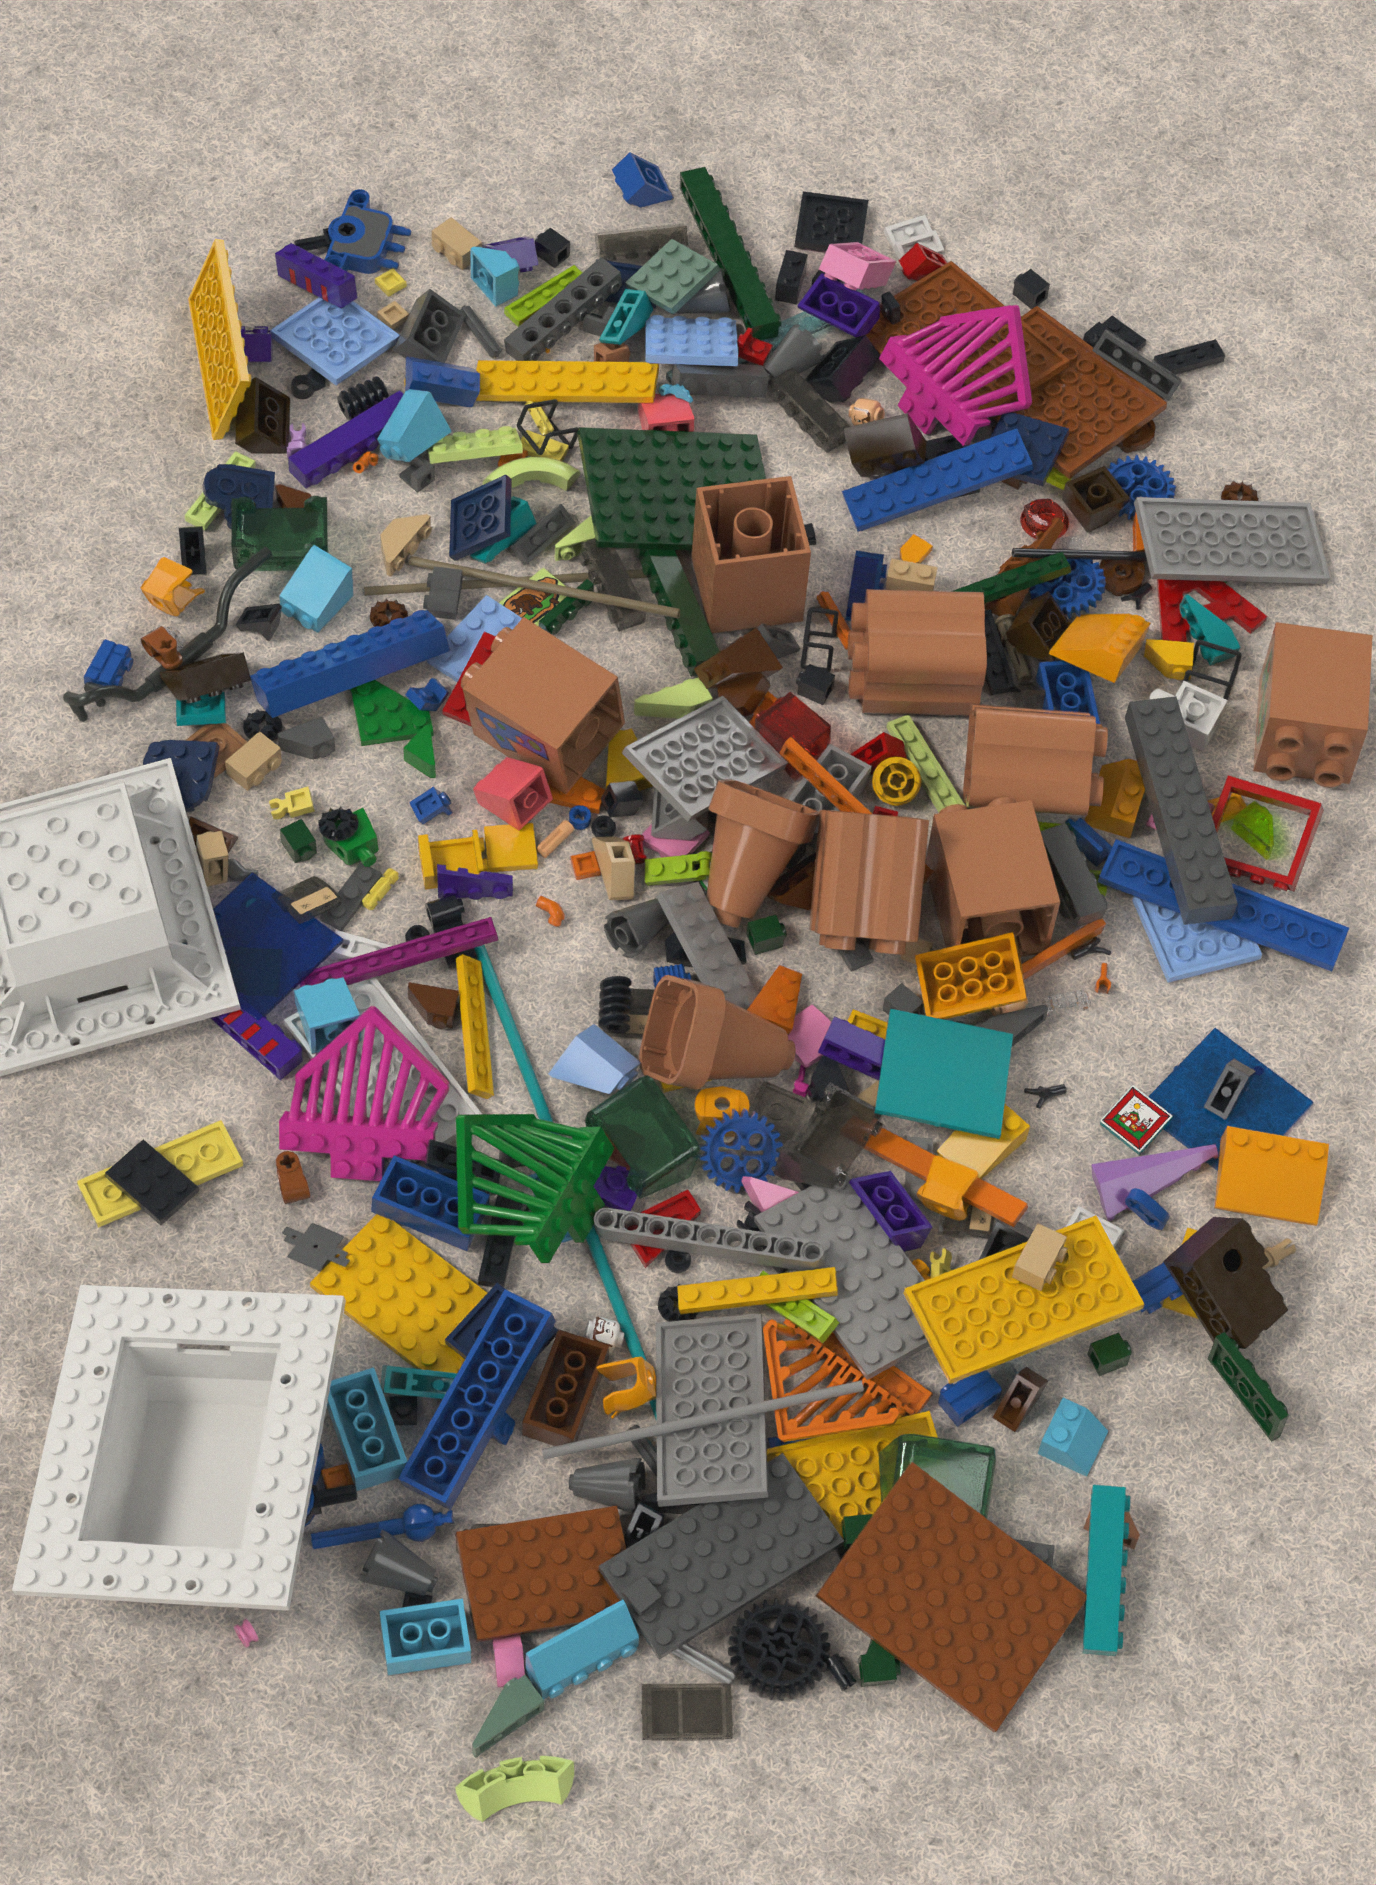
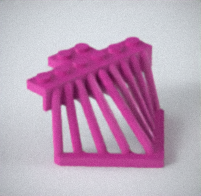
M1018 305L942 316L938 322L908 336L890 337L879 358L907 387L897 406L905 414L908 413L914 423L924 434H931L939 420L963 446L970 445L979 427L989 426L990 421L987 419L988 417L1025 410L1032 403L1021 315ZM1005 324H1008L1009 333L1006 339L999 342L954 376L961 363ZM933 334L932 336H930V337H928V338L924 339L923 341H921V342H919V343L916 344V341H918V340H920V339H923V338H925V337H927V336ZM968 343H970V344H969L966 348H964L957 356H955L948 364H946L947 360H949V359H950L952 356H954L958 351H960L963 347H965ZM949 345H951L947 350H945L942 354L935 358L939 352H941ZM1011 347L1012 358L1010 361L961 388L968 377L1005 349ZM1014 370L1015 381L1013 384L969 400L974 391L1005 373ZM1013 393L1018 395L1017 402L978 410L979 406Z
M370 1006L295 1074V1087L290 1111H285L279 1120V1150L330 1153L331 1178L381 1181L384 1175V1157L393 1158L395 1155L402 1159H426L428 1141L430 1139L435 1140V1133L438 1129V1122H432L449 1092V1081L377 1007ZM365 1028L354 1114L350 1116V1095L359 1044V1032ZM377 1028L384 1035V1045L370 1117H367V1088L374 1036ZM348 1043L338 1114L335 1115L334 1096L340 1060L342 1058L341 1048ZM395 1046L403 1054L387 1117L383 1118V1100L392 1052ZM330 1059L322 1113L320 1114L318 1113L317 1104L324 1075L323 1064ZM413 1064L421 1073L420 1080L402 1120L399 1119V1110L411 1065ZM313 1074L306 1112H302L300 1108L305 1084L308 1081L307 1078ZM429 1083H431L437 1089V1092L421 1120L415 1121Z

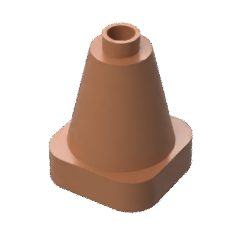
M732 779L718 780L708 808L717 814L706 898L710 905L714 906L713 911L720 923L739 928L742 917L752 919L799 845L812 841L819 822L820 812L752 785Z
M666 975L658 982L652 997L639 1052V1061L641 1062L639 1066L641 1072L648 1077L666 1084L698 1090L704 1086L707 1080L773 1078L781 1070H788L791 1067L795 1058L796 1048L794 1042L788 1040L785 1029L726 1000L721 989L697 981Z

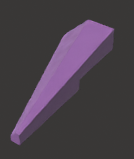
M1216 1144L1091 1164L1092 1178L1100 1195V1203L1107 1221H1112L1115 1219L1116 1214L1125 1209L1130 1210L1125 1204V1199L1131 1189H1141L1152 1197L1181 1180L1182 1175L1192 1169L1193 1171L1198 1170L1202 1163L1212 1157L1214 1159L1218 1158Z

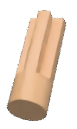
M563 820L537 846V853L547 858L574 831L572 824L567 820Z

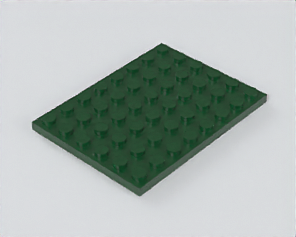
M579 427L577 432L597 547L692 550L697 488L766 479L757 434Z

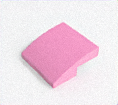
M652 824L642 834L645 839L643 846L659 852L661 858L690 855L710 835L709 831L706 830L690 840L654 838L651 835Z
M813 1005L795 1015L793 1029L788 1035V1040H792L795 1044L796 1053L794 1059L806 1069L821 1059L822 1054L818 1053V1050L831 1024V1021Z

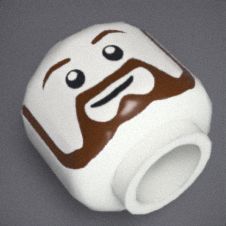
M595 1317L593 1321H588L584 1337L609 1345V1354H611L615 1347H621L624 1333L620 1332V1324L617 1321Z

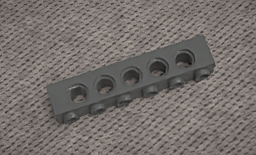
M602 257L599 258L504 339L506 353L516 361H537L539 356L546 351V348H552L557 340L563 335H567L578 322L583 321L586 314L600 307L611 294L618 292L622 286L621 272Z

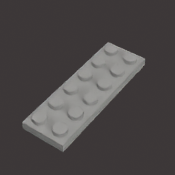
M699 882L661 891L656 898L701 983L721 989L726 1000L747 1010L758 994Z

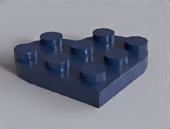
M219 464L216 468L206 473L202 484L205 501L211 506L224 509L229 529L244 534H260L268 525L272 515L275 472L232 464Z
M163 740L152 742L143 759V765L171 758L185 811L193 812L195 807L200 806L203 801L206 802L210 796L220 746L217 742Z

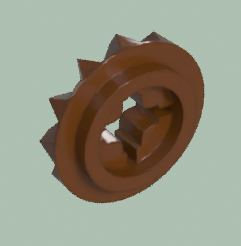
M1233 481L1230 485H1225L1221 493V500H1238L1239 492H1242L1243 496L1240 501H1258L1259 499L1257 491L1252 488V484L1247 486L1243 481L1241 483Z
M386 598L384 602L377 601L376 605L371 607L370 621L374 627H382L390 624L394 619L408 617L405 605L398 603L397 599L389 601ZM387 610L391 611V620L386 615Z

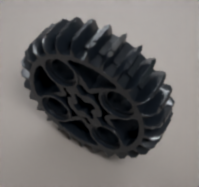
M775 1598L774 1604L769 1606L765 1599L763 1608H760L755 1603L753 1605V1613L746 1609L744 1611V1618L738 1617L737 1626L732 1627L731 1635L733 1636H730L728 1641L730 1645L728 1656H733L730 1659V1666H736L734 1669L736 1676L743 1674L740 1680L741 1685L749 1681V1692L757 1687L759 1688V1697H762L765 1691L769 1692L770 1701L775 1693H778L780 1700L783 1701L785 1693H789L790 1697L795 1699L796 1690L803 1696L806 1693V1686L813 1690L815 1687L814 1680L821 1681V1672L825 1673L828 1666L825 1661L830 1658V1654L827 1652L830 1651L831 1645L826 1642L829 1635L828 1632H822L824 1630V1623L815 1624L818 1615L815 1614L809 1617V1607H806L803 1611L799 1610V1601L796 1602L794 1607L789 1606L788 1598L785 1600L784 1605H779L778 1598ZM777 1618L773 1629L759 1623L766 1619ZM790 1621L793 1622L796 1625V1627L789 1629L784 1627L783 1623ZM802 1628H805L810 1634L813 1645L798 1639ZM749 1635H756L760 1641L750 1642L747 1637ZM778 1646L783 1647L780 1652L775 1651ZM745 1653L760 1659L757 1670H753L750 1667ZM807 1656L812 1662L805 1664L800 1662L798 1658ZM785 1669L801 1675L791 1680L781 1681ZM764 1670H772L776 1675L769 1678L764 1676L762 1672Z

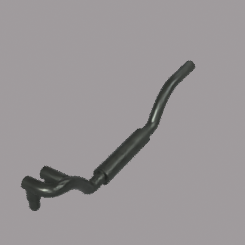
M267 547L262 548L229 577L219 598L215 625L206 633L201 632L178 651L183 658L180 666L196 661L213 647V642L224 633L228 625V613L232 596L238 585L248 575L272 557V552ZM161 665L147 676L145 683L136 690L116 685L103 686L87 682L84 685L85 693L77 694L68 691L64 694L63 700L69 704L78 719L84 722L88 719V715L84 710L85 705L95 702L98 707H103L106 704L104 698L107 697L139 702L153 691L158 692L166 685L159 672L169 669H165Z

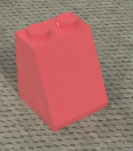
M659 393L655 394L654 403H638L642 430L694 432L695 419L689 402L676 398L674 394L670 393L662 396Z
M506 757L500 764H497L473 788L478 804L518 831L553 799L542 767Z

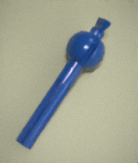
M415 1504L409 1506L403 1512V1517L311 1533V1542L313 1549L383 1538L379 1536L382 1529L392 1536L406 1534L413 1541L423 1542L430 1539L436 1533V1527L443 1526L444 1523L455 1524L453 1511L450 1510L446 1514L442 1512L434 1513L433 1509L425 1504Z

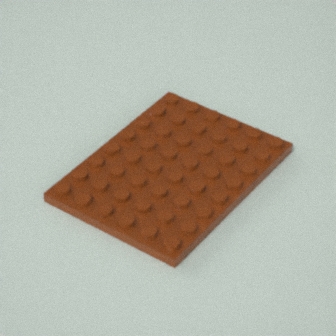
M950 261L894 295V298L900 304V322L892 325L887 317H883L880 311L879 320L866 336L881 356L890 337L908 336L938 322L942 316L1003 307L1005 305L955 263ZM1021 320L1030 390L1032 391L1070 367V360ZM1005 324L961 363L954 376L999 342L1006 339L1009 333L1008 324ZM931 334V335H929V336H927V337H925V338H923V339H920V340L916 341V344L919 343V342H921V341H923L924 339H926V338L932 336L933 334ZM968 343L965 347H963L960 351H958L954 356H952L949 360H947L946 364H948L955 356H957V355H958L964 348H966L970 343ZM949 345L947 348L939 352L935 358H937L940 354L947 350L951 345ZM1011 347L1005 349L968 377L961 388L1010 361L1012 358ZM1014 370L1005 373L974 391L969 400L1013 384L1015 381ZM1017 393L1007 395L979 406L978 410L1013 403L1018 400Z
M1038 306L1021 316V320L1070 360V367L1031 391L1032 403L1028 409L1023 410L1024 416L1069 428L1067 440L1053 466L1068 479L1166 410V401L1139 381L1093 352L1092 346ZM1001 415L989 418L993 420L995 423H997V420L999 421Z
M913 1462L909 1463L815 1595L992 1732H996L1087 1597L1080 1589Z

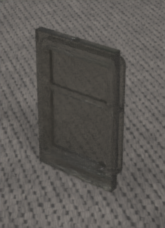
M731 1683L641 1684L642 1740L722 1741L724 1739H733L732 1727L734 1724L732 1722L733 1697L731 1695Z

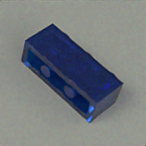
M856 550L845 620L851 621L853 603H865L867 589L884 590V583H880L881 578L885 579L887 564H883L884 554Z

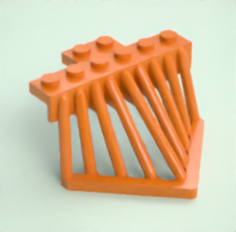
M771 1319L763 1327L773 1399L808 1392L839 1367L841 1369L826 1388L846 1384L852 1377H855L852 1382L862 1380L863 1388L868 1387L864 1395L847 1410L842 1411L837 1421L834 1422L827 1421L859 1392L839 1396L824 1411L816 1415L808 1426L800 1427L829 1399L809 1403L789 1421L787 1414L789 1407L774 1410L778 1438L782 1442L894 1425L898 1419L906 1415L920 1413L933 1395L932 1392L896 1366H892L867 1380L833 1332L824 1343H821L788 1319L783 1322L784 1325ZM776 1333L792 1339L799 1340H779L777 1342ZM814 1348L809 1355L781 1368L779 1356L784 1351ZM827 1357L819 1370L791 1392L784 1393L783 1382L787 1378ZM882 1397L880 1402L867 1409L863 1417L854 1418L876 1398ZM887 1409H889L888 1413L881 1414Z

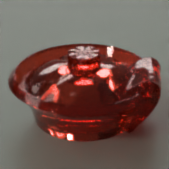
M1036 499L1023 506L1024 510L1021 513L1020 522L1023 530L1029 536L1036 539L1035 535L1039 531L1043 533L1047 531L1052 525L1054 518H1061L1064 523L1058 538L1067 532L1069 528L1068 515L1052 499Z

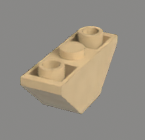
M424 514L393 519L380 534L381 551L388 576L391 577L396 570L400 571L406 558L409 555H413L417 551L419 543L430 536L432 532L431 516Z
M593 837L592 844L609 900L633 899L635 861L629 842L618 837Z

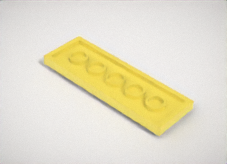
M222 1120L154 1148L197 1186L243 1166V1161ZM111 1167L77 1181L78 1188L98 1228L141 1210L137 1204L106 1178L105 1172Z

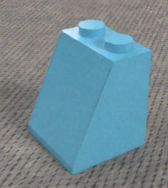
M409 389L404 393L377 440L381 445L380 451L386 458L410 462L452 431L431 392Z
M313 545L279 596L280 605L282 606L281 611L287 617H293L300 621L305 628L313 629L318 633L353 597L352 568L316 545Z
M343 977L338 979L331 978L323 983L312 986L305 985L294 990L295 1005L312 1054L320 1052L360 1016ZM361 1031L359 1032V1041H361Z

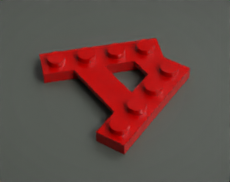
M1157 579L1161 640L1187 642L1186 632L1190 631V626L1187 620L1181 616L1179 605L1183 599V594L1192 591L1198 592L1210 602L1203 606L1223 621L1231 618L1250 634L1267 619L1266 614L1223 581Z

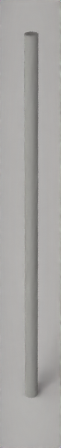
M862 1380L544 1448L542 1449L544 1460L862 1392L864 1391Z

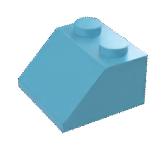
M475 246L470 248L471 279L496 307L518 296V271L520 269L518 262L511 258L506 251Z
M1063 1397L1041 1441L1038 1454L1087 1477L1108 1434V1430L1087 1408Z

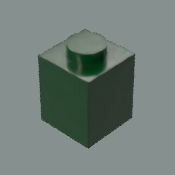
M302 819L280 829L281 843L294 863L307 861L317 853L316 840Z
M776 915L754 920L747 924L746 935L755 955L783 947L784 938L787 937L786 928L783 923H779Z
M1118 1332L1091 1343L1087 1355L1098 1375L1102 1376L1127 1366L1132 1351L1128 1341L1123 1340Z

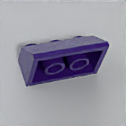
M823 273L820 274L797 305L799 309L854 337L867 335L880 318V302L845 287L839 281L825 277Z
M891 1171L850 1179L849 1184L895 1246L899 1245L904 1252L922 1247L932 1229V1225Z

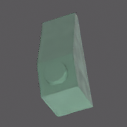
M525 1675L519 1679L513 1678L504 1685L503 1690L472 1744V1754L475 1758L544 1711V1699Z

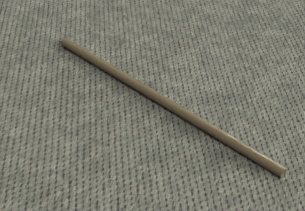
M414 556L409 558V565L431 570L434 569V566L459 569L463 571V576L663 616L680 617L681 610L678 608Z
M642 569L553 575L561 583L584 582L586 579L589 581L647 578L643 574ZM526 576L521 578L530 579L532 576ZM481 579L463 580L461 590L510 587L512 585ZM427 583L364 587L365 596L430 592V587H427Z

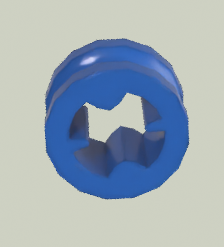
M578 805L570 810L569 822L574 829L583 830L589 827L591 812L587 807ZM576 815L584 817V820L576 819Z

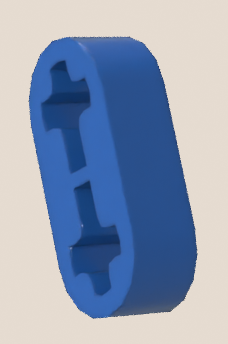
M1131 1189L1125 1199V1204L1147 1225L1157 1230H1162L1170 1218L1169 1213L1141 1189Z

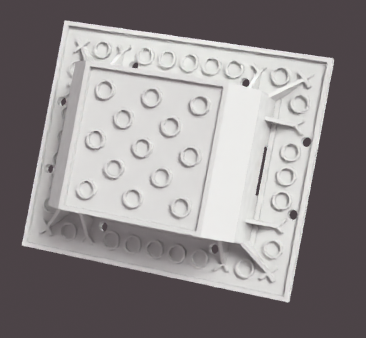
M171 758L0 804V1076L241 1009ZM155 841H158V842H159V843L156 844V845H153V844H152V843L155 842ZM123 985L128 987V990L78 1003L77 998ZM155 1021L154 1024L147 1025L148 1022ZM75 1042H80L78 1045H72Z
M80 1285L12 1588L13 1593L25 1596L289 1611L346 1304L344 1296ZM168 1299H173L170 1303H165ZM247 1302H252L250 1306L245 1307ZM178 1344L230 1346V1350L183 1349ZM104 1371L102 1375L97 1376L98 1372ZM72 1498H77L74 1503H69ZM109 1580H114V1582L111 1585L106 1586V1583ZM196 1584L193 1590H188L190 1585Z

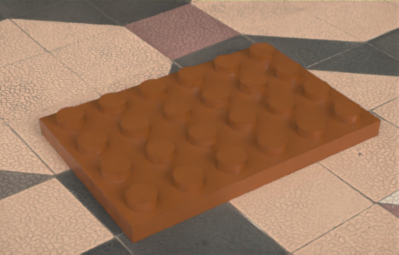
M617 1506L458 1531L455 1534L476 1642L574 1626L619 1602V1599L599 1571V1565L626 1549Z

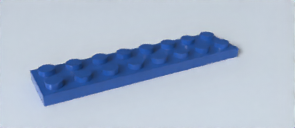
M1016 428L930 459L923 464L908 467L844 490L842 494L857 532L1033 470V463Z

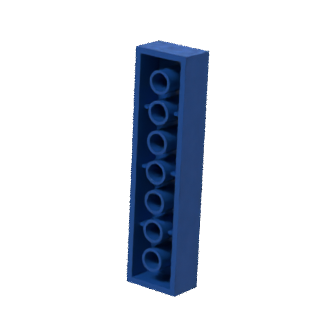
M418 610L409 617L394 619L390 624L382 627H372L366 633L351 635L344 641L327 644L323 649L315 652H305L301 657L293 660H284L272 668H262L255 674L250 675L257 702L274 718L450 651L444 625L428 610Z
M506 1289L503 1291L398 1479L403 1486L449 1510L452 1509L553 1328L556 1320L551 1312Z

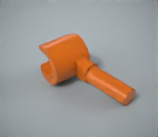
M1107 963L1101 964V976L1095 986L1097 993L1099 985L1107 987L1106 994L1110 991L1111 982L1107 978Z

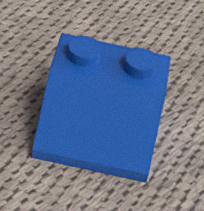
M631 152L612 169L616 177L615 182L621 188L624 200L630 205L634 204L641 208L674 198L659 167Z

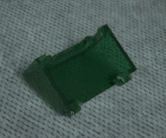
M311 496L304 501V508H256V503L248 497L232 498L231 548L233 566L236 570L264 547H267L272 552V557L255 571H296L313 545L329 553L327 497Z
M648 1075L634 1080L588 1111L584 1120L586 1127H601L628 1163L630 1170L627 1184L637 1194L639 1199L691 1177L700 1156V1147L696 1138L655 1081Z
M904 1434L895 1438L878 1453L881 1503L909 1463L913 1462L988 1519L996 1466L995 1448L918 1434Z

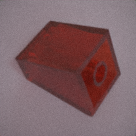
M791 692L784 697H779L767 710H762L755 718V729L779 754L785 741L790 737L816 761L830 744L831 725ZM789 762L787 763L784 770L796 781L802 774Z

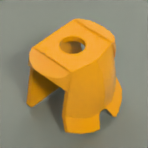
M162 557L148 579L140 587L145 597L153 606L172 616L180 615L194 598L205 592L202 588L189 589L192 584L185 580L192 575L193 571L166 557Z
M725 1086L702 1089L695 1098V1112L700 1121L695 1134L709 1135L710 1132L706 1126H716L713 1120L714 1117L722 1121V1112H725L730 1117L732 1116V1109H735L741 1115L743 1108H746L749 1113L750 1106L747 1095L741 1090ZM715 1103L730 1104V1106L726 1110H719L715 1107ZM729 1131L724 1136L735 1137V1132Z
M935 1156L926 1183L918 1189L917 1197L926 1208L940 1215L958 1221L964 1220L967 1217V1208L970 1204L964 1202L962 1197L979 1174L974 1169L943 1157Z
M634 1357L596 1367L597 1371L610 1381L637 1374L636 1384L633 1388L612 1392L603 1398L605 1414L609 1415L614 1412L611 1416L612 1419L623 1411L638 1408L656 1399L655 1370L644 1358Z

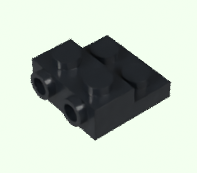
M1113 315L1103 323H1096L1084 334L1083 338L1086 343L1094 347L1105 329H1107L1137 350L1146 345L1145 338Z

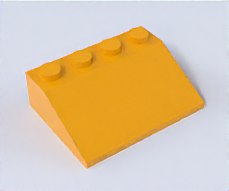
M1129 613L1081 614L1080 617L1077 616L1051 648L1049 654L1115 683L1142 647L1151 623L1145 621L1139 615Z
M1013 932L915 955L926 1016L944 1020L1027 1001L1021 959Z
M1227 1126L1220 1140L1214 1208L1317 1226L1327 1171L1329 1144Z

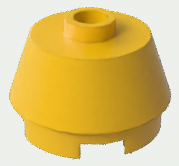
M891 757L882 761L876 767L873 773L872 785L874 792L880 800L889 805L899 806L909 803L917 796L921 787V776L917 767L908 759Z

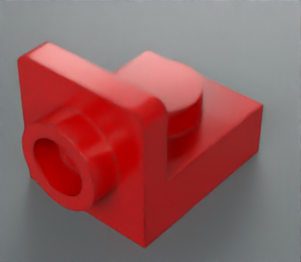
M748 327L746 332L740 334L737 340V347H739L738 357L764 366L772 352L773 345L753 338V329Z

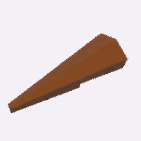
M1054 518L1052 525L1044 533L1039 531L1035 535L1037 540L1030 546L1024 545L1021 548L1052 549L1064 527L1061 518ZM1011 556L999 567L1000 571L998 574L1043 558H1013ZM1030 588L985 603L984 609H991L992 613L998 617L1005 614L1015 616Z

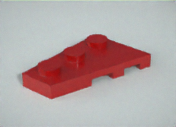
M687 1189L640 1213L694 1221L701 1214V1208ZM631 1225L627 1230H636L638 1225ZM657 1229L652 1234L659 1235L662 1232H664V1230ZM630 1244L645 1268L665 1250Z

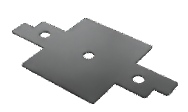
M312 1223L304 1234L289 1227H286L282 1234L286 1235L284 1241L295 1245L287 1257L320 1271L327 1260L346 1267L350 1261L345 1258L348 1252L337 1248L344 1236L315 1223Z

